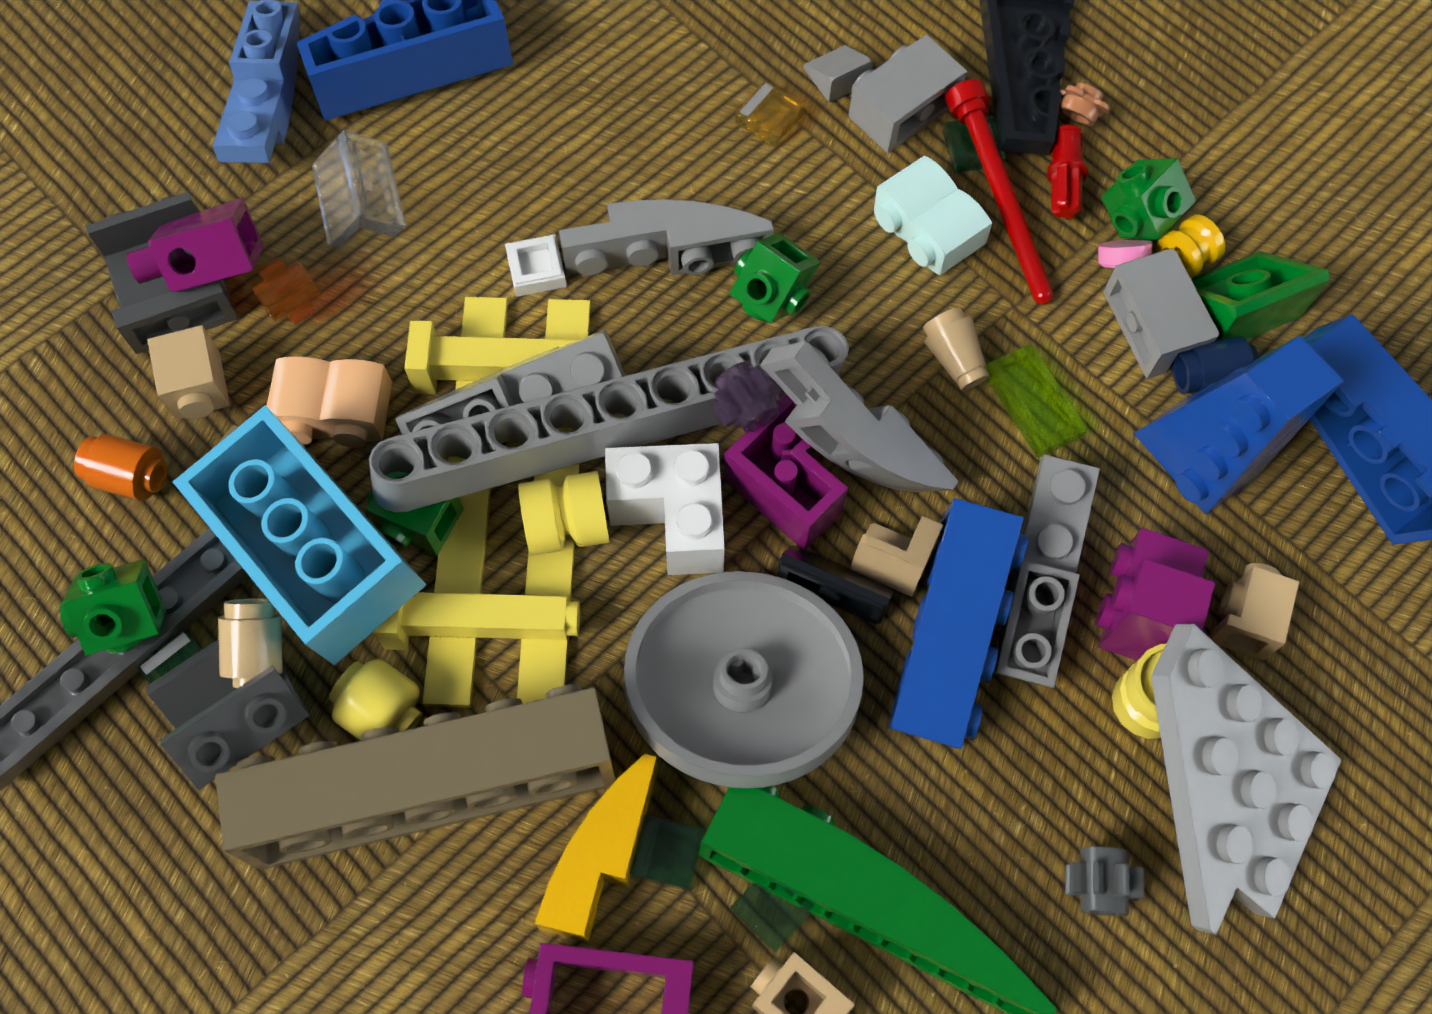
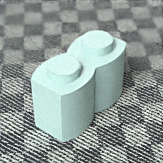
M921 157L877 186L874 214L878 223L885 231L889 233L894 232L898 237L907 241L908 251L918 265L922 267L927 266L934 273L942 275L987 243L992 226L989 216L970 195L959 190L946 171L929 157Z

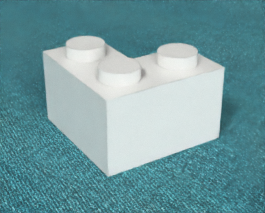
M719 444L605 448L606 501L610 526L665 523L668 575L722 573L724 571V532Z

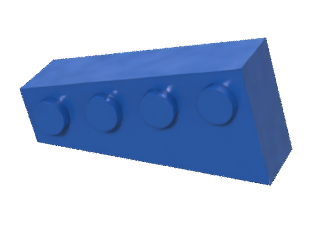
M383 0L379 2V7L373 15L362 19L354 14L296 42L325 121L513 65L505 20L496 0Z
M1353 314L1317 327L1303 339L1344 381L1309 420L1392 545L1432 540L1431 398Z
M1299 335L1259 357L1251 364L1235 370L1220 381L1212 383L1196 394L1179 401L1133 434L1176 481V486L1182 496L1191 503H1196L1206 515L1254 481L1344 380Z
M956 498L952 500L942 515L940 524H943L940 534H943L942 540L939 539L930 561L926 577L927 584L930 585L927 595H923L917 611L912 632L914 643L912 650H908L887 726L888 729L957 749H962L964 738L969 740L975 739L983 711V706L974 704L979 682H990L998 656V649L989 646L995 624L1005 625L1012 605L1013 592L1005 590L1010 567L1020 569L1027 549L1029 537L1020 534L1024 517Z

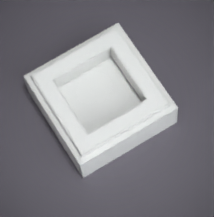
M556 234L505 244L516 297L567 287Z

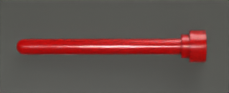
M965 80L953 86L946 93L947 105L952 117L959 119V122L968 128L1033 300L1039 305H1046L1052 301L1054 293L985 117L988 114L989 96L982 80Z

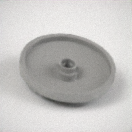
M744 571L722 572L693 579L670 590L659 598L641 617L631 635L625 654V696L631 718L646 743L671 766L698 780L715 785L733 788H762L789 782L808 774L822 765L840 748L849 735L858 713L863 690V665L857 643L844 620L829 604L810 590L789 580L769 574Z

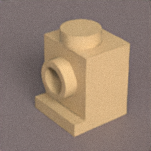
M1251 563L1246 565L1243 577L1237 582L1230 581L1227 585L1219 607V612L1226 615V617L1210 631L1209 638L1217 645L1264 661L1285 645L1299 581L1282 576L1276 568L1266 564Z
M793 952L785 964L774 956L750 986L759 994V997L751 1006L759 1014H790L785 1009L784 997L786 993L792 990L802 992L807 999V1008L803 1014H848L855 1005L795 952Z

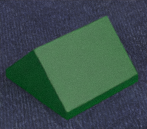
M1262 251L1191 279L1219 332L1216 340L1235 336H1242L1247 340L1299 319L1330 280L1328 269Z

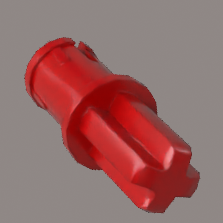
M1063 125L1056 128L1055 142L1052 146V163L1047 168V178L1052 183V214L1056 218L1064 217L1066 220L1075 219L1077 213L1082 210L1083 181L1088 175L1087 165L1083 162L1084 133H1082L1080 127L1075 125Z

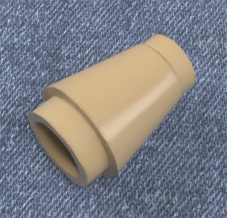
M961 308L945 311L923 326L927 335L924 343L952 379L957 382L961 391L971 389L990 377L986 369V363L971 316L965 317Z

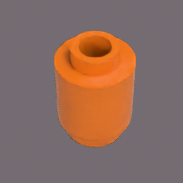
M103 434L99 437H87L80 444L74 459L76 476L85 480L89 487L139 501H145L153 493L159 492L164 486L168 474L167 464L159 448L108 434Z

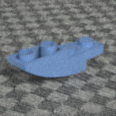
M276 0L249 1L229 61L234 81L213 143V149L218 162L269 163L274 145H284L291 115L298 63V46L296 43L299 41L300 22L298 2H279Z

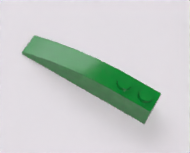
M773 786L762 788H728L701 842L698 853L699 857L1005 1014L1056 1013L1057 1008L1007 954L961 912L903 867L846 831L836 827L835 819L828 813L809 805H804L800 809L780 799V792Z

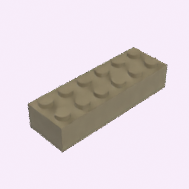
M578 684L564 685L548 691L546 699L524 704L518 698L503 699L488 704L485 707V713L461 718V714L455 712L437 714L423 721L424 727L402 732L397 727L376 728L361 735L362 741L337 746V743L334 741L315 742L301 747L298 756L276 761L273 756H254L237 762L236 770L215 774L223 851L263 870L609 788L616 781L595 687L583 690V687Z

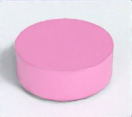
M1119 240L1104 242L1098 245V264L1106 268H1115L1118 264L1152 255V242L1147 240Z

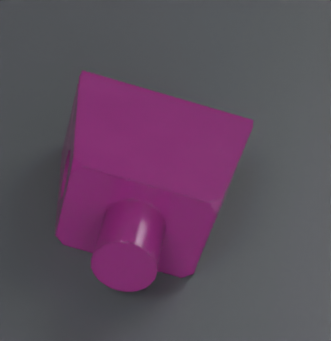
M242 197L159 226L148 240V247L129 252L126 257L129 269L139 284L163 277L168 289L171 292H177L252 271L264 245Z

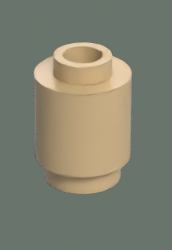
M266 598L225 601L224 615L218 617L219 675L224 678H232L233 687L239 688L272 665L281 674L283 672L282 615L275 613V607Z

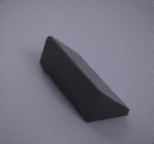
M795 545L790 546L784 551L779 560L777 577L799 584L822 598L826 603L876 625L881 623L895 589L851 571L848 567L808 550L804 551Z

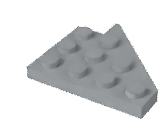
M1176 624L1151 674L1191 926L1198 931L1216 935L1233 896L1255 915L1275 919L1342 760L1195 624Z

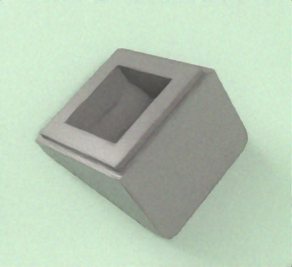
M846 45L804 64V70L828 103L851 93L856 79L865 71L872 70L873 62L868 56Z

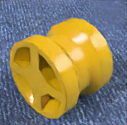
M1195 214L1181 223L1179 231L1172 230L1164 234L1157 242L1156 251L1158 253L1174 249L1190 279L1200 273L1203 264L1214 263L1225 253V241L1221 231L1212 220L1203 215Z

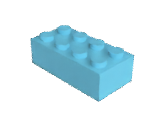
M266 405L173 481L178 490L304 644L333 665H336L426 586V583L298 438Z

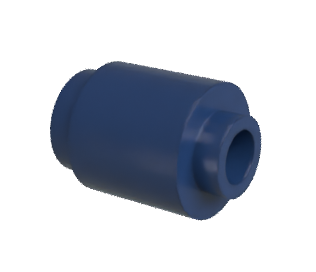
M1242 336L1218 339L1212 343L1178 353L1172 362L1175 385L1181 394L1191 393L1194 395L1206 386L1220 381L1235 370L1251 364L1259 358V353L1256 347L1249 345Z

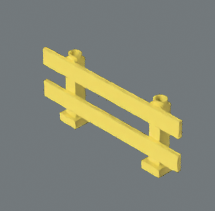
M465 297L461 337L437 336L432 321L410 320L404 369L414 393L436 394L437 380H456V389L542 352L557 346L560 348L589 336L590 300L548 299L545 339L505 338L508 309L507 298ZM567 427L557 428V430L566 433L574 432L573 429ZM458 456L448 458V462L460 463L466 460ZM580 463L535 475L534 481L551 479L557 487L563 486L566 476L580 474ZM491 488L459 497L464 510L438 554L434 593L418 592L373 631V634L385 650H408L409 636H430L423 705L425 707L471 708L477 638L521 639L517 698L522 700V704L546 699L548 691L566 685L569 636H578L580 629V602L571 601L575 542L572 539L566 540L562 551L530 556L528 550L525 595L482 594Z

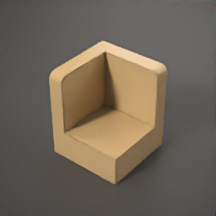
M922 516L911 539L879 524L872 523L858 543L850 570L912 597L943 524Z

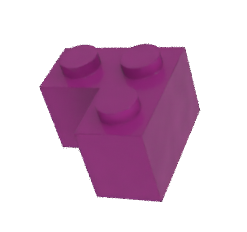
M786 394L725 452L724 481L805 551L842 514L848 487L818 463L823 455L806 443L785 423L796 407L793 400Z
M1141 528L1128 545L1120 543L1110 567V575L1117 577L1113 595L1105 594L1095 620V625L1103 628L1098 647L1137 661L1148 649L1159 644H1166L1176 624H1195L1203 632L1215 582L1202 578L1209 550L1145 528Z

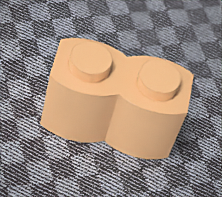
M282 357L276 359L267 407L303 445L311 443L312 439L330 437L336 443L343 446L363 447L366 445V442L383 440L393 382L384 364L356 359L329 362L310 357Z

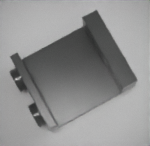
M189 191L176 196L165 197L155 203L125 213L113 214L104 220L85 225L88 235L105 258L120 308L111 311L116 328L136 354L149 350L147 341L149 338L203 325L205 330L239 319L225 278L185 290L171 292L163 277L139 284L129 269L127 253L148 247V240L159 226L200 212Z
M219 639L146 686L148 696L175 728L174 731L160 739L161 746L198 791L214 781L215 774L227 772L236 766L238 761L248 758L309 716L284 663L281 674L272 665L239 688L233 687L232 678L221 677L219 675Z

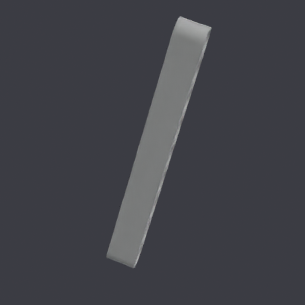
M814 326L391 437L379 442L372 449L369 456L373 497L377 504L385 510L406 512L605 456V448L639 447L770 410L786 395L781 387L760 366L772 348L807 341L826 356L829 366L839 376L848 356V342L841 332L832 327ZM664 399L673 400L677 403H669L666 402ZM611 413L623 414V415H625L626 417H624V418L615 417V416L611 415ZM567 427L573 429L574 432L566 433L557 430V428ZM512 441L519 443L521 446L510 448L503 446L502 443ZM458 456L466 460L460 463H451L444 459ZM400 471L409 474L400 479L387 477L388 474Z

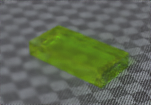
M1032 343L986 364V369L990 375L987 379L1037 458H1041L1043 455H1047L1084 437L1088 430L1087 426Z

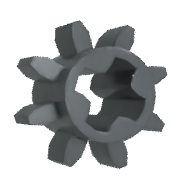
M1112 847L1080 848V863L1070 862V865H1065V895L1080 896L1081 913L1128 916L1129 900L1139 901V899H1145L1144 868L1129 867L1128 850Z

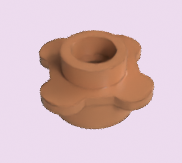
M1077 83L1076 86L1067 85L1065 90H1060L1061 99L1063 100L1060 104L1059 112L1079 124L1092 127L1098 117L1102 116L1103 112L1108 113L1111 109L1106 102L1102 101L1103 93L1090 85Z

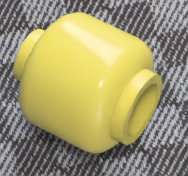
M373 659L364 665L358 661L354 662L341 675L329 695V700L334 703L332 718L335 723L361 741L363 733L376 728L397 727L400 732L414 729L422 716V713L415 708L420 695L419 687L414 681L381 659Z

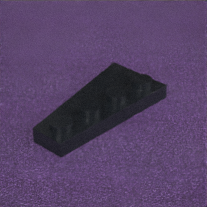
M979 0L999 150L1047 155L1055 142L1061 100L1059 87L1060 80L1065 71L1066 58H1064L1065 44L1070 35L1071 22L1069 21V16L1074 0Z

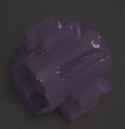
M750 361L740 362L724 371L715 381L718 391L714 393V396L717 400L711 406L725 428L734 423L736 428L742 427L746 433L754 432L773 421L781 411L778 405L781 399L778 394L783 390L759 365L754 367Z

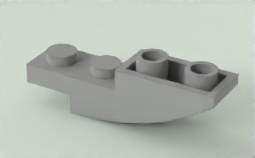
M658 199L607 204L609 222L559 230L567 276L575 274L595 275L605 269L626 265L646 266L656 260L666 258L668 259L672 276L683 273L698 275L709 271L711 268L737 264L748 249L754 248L757 241L773 235L774 229L771 220L746 211L697 201Z
M604 329L560 348L557 346L476 380L401 414L395 420L401 433L406 434L626 375L608 332Z
M807 341L772 348L760 364L796 404V407L785 423L806 443L836 465L869 482L895 490L910 492L953 490L957 485L958 480L943 464L942 457L935 450L928 447L914 432L904 414L894 409L891 405L867 408L864 405L862 396L853 388L847 386L831 369L826 356Z
M1043 455L1040 459L1029 509L1024 515L1020 534L1029 537L1027 549L1020 569H1012L1008 591L1013 592V600L1007 621L1004 626H1001L995 674L1054 688L1080 576L1076 572L1100 468L1048 455Z

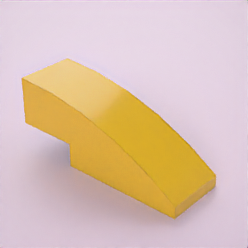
M644 754L617 778L591 808L567 844L547 885L534 923L541 931L589 942L604 882L629 886L658 773L656 756Z

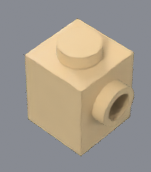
M203 325L147 339L157 396L176 420L202 418L211 414L213 410L230 406L220 352Z

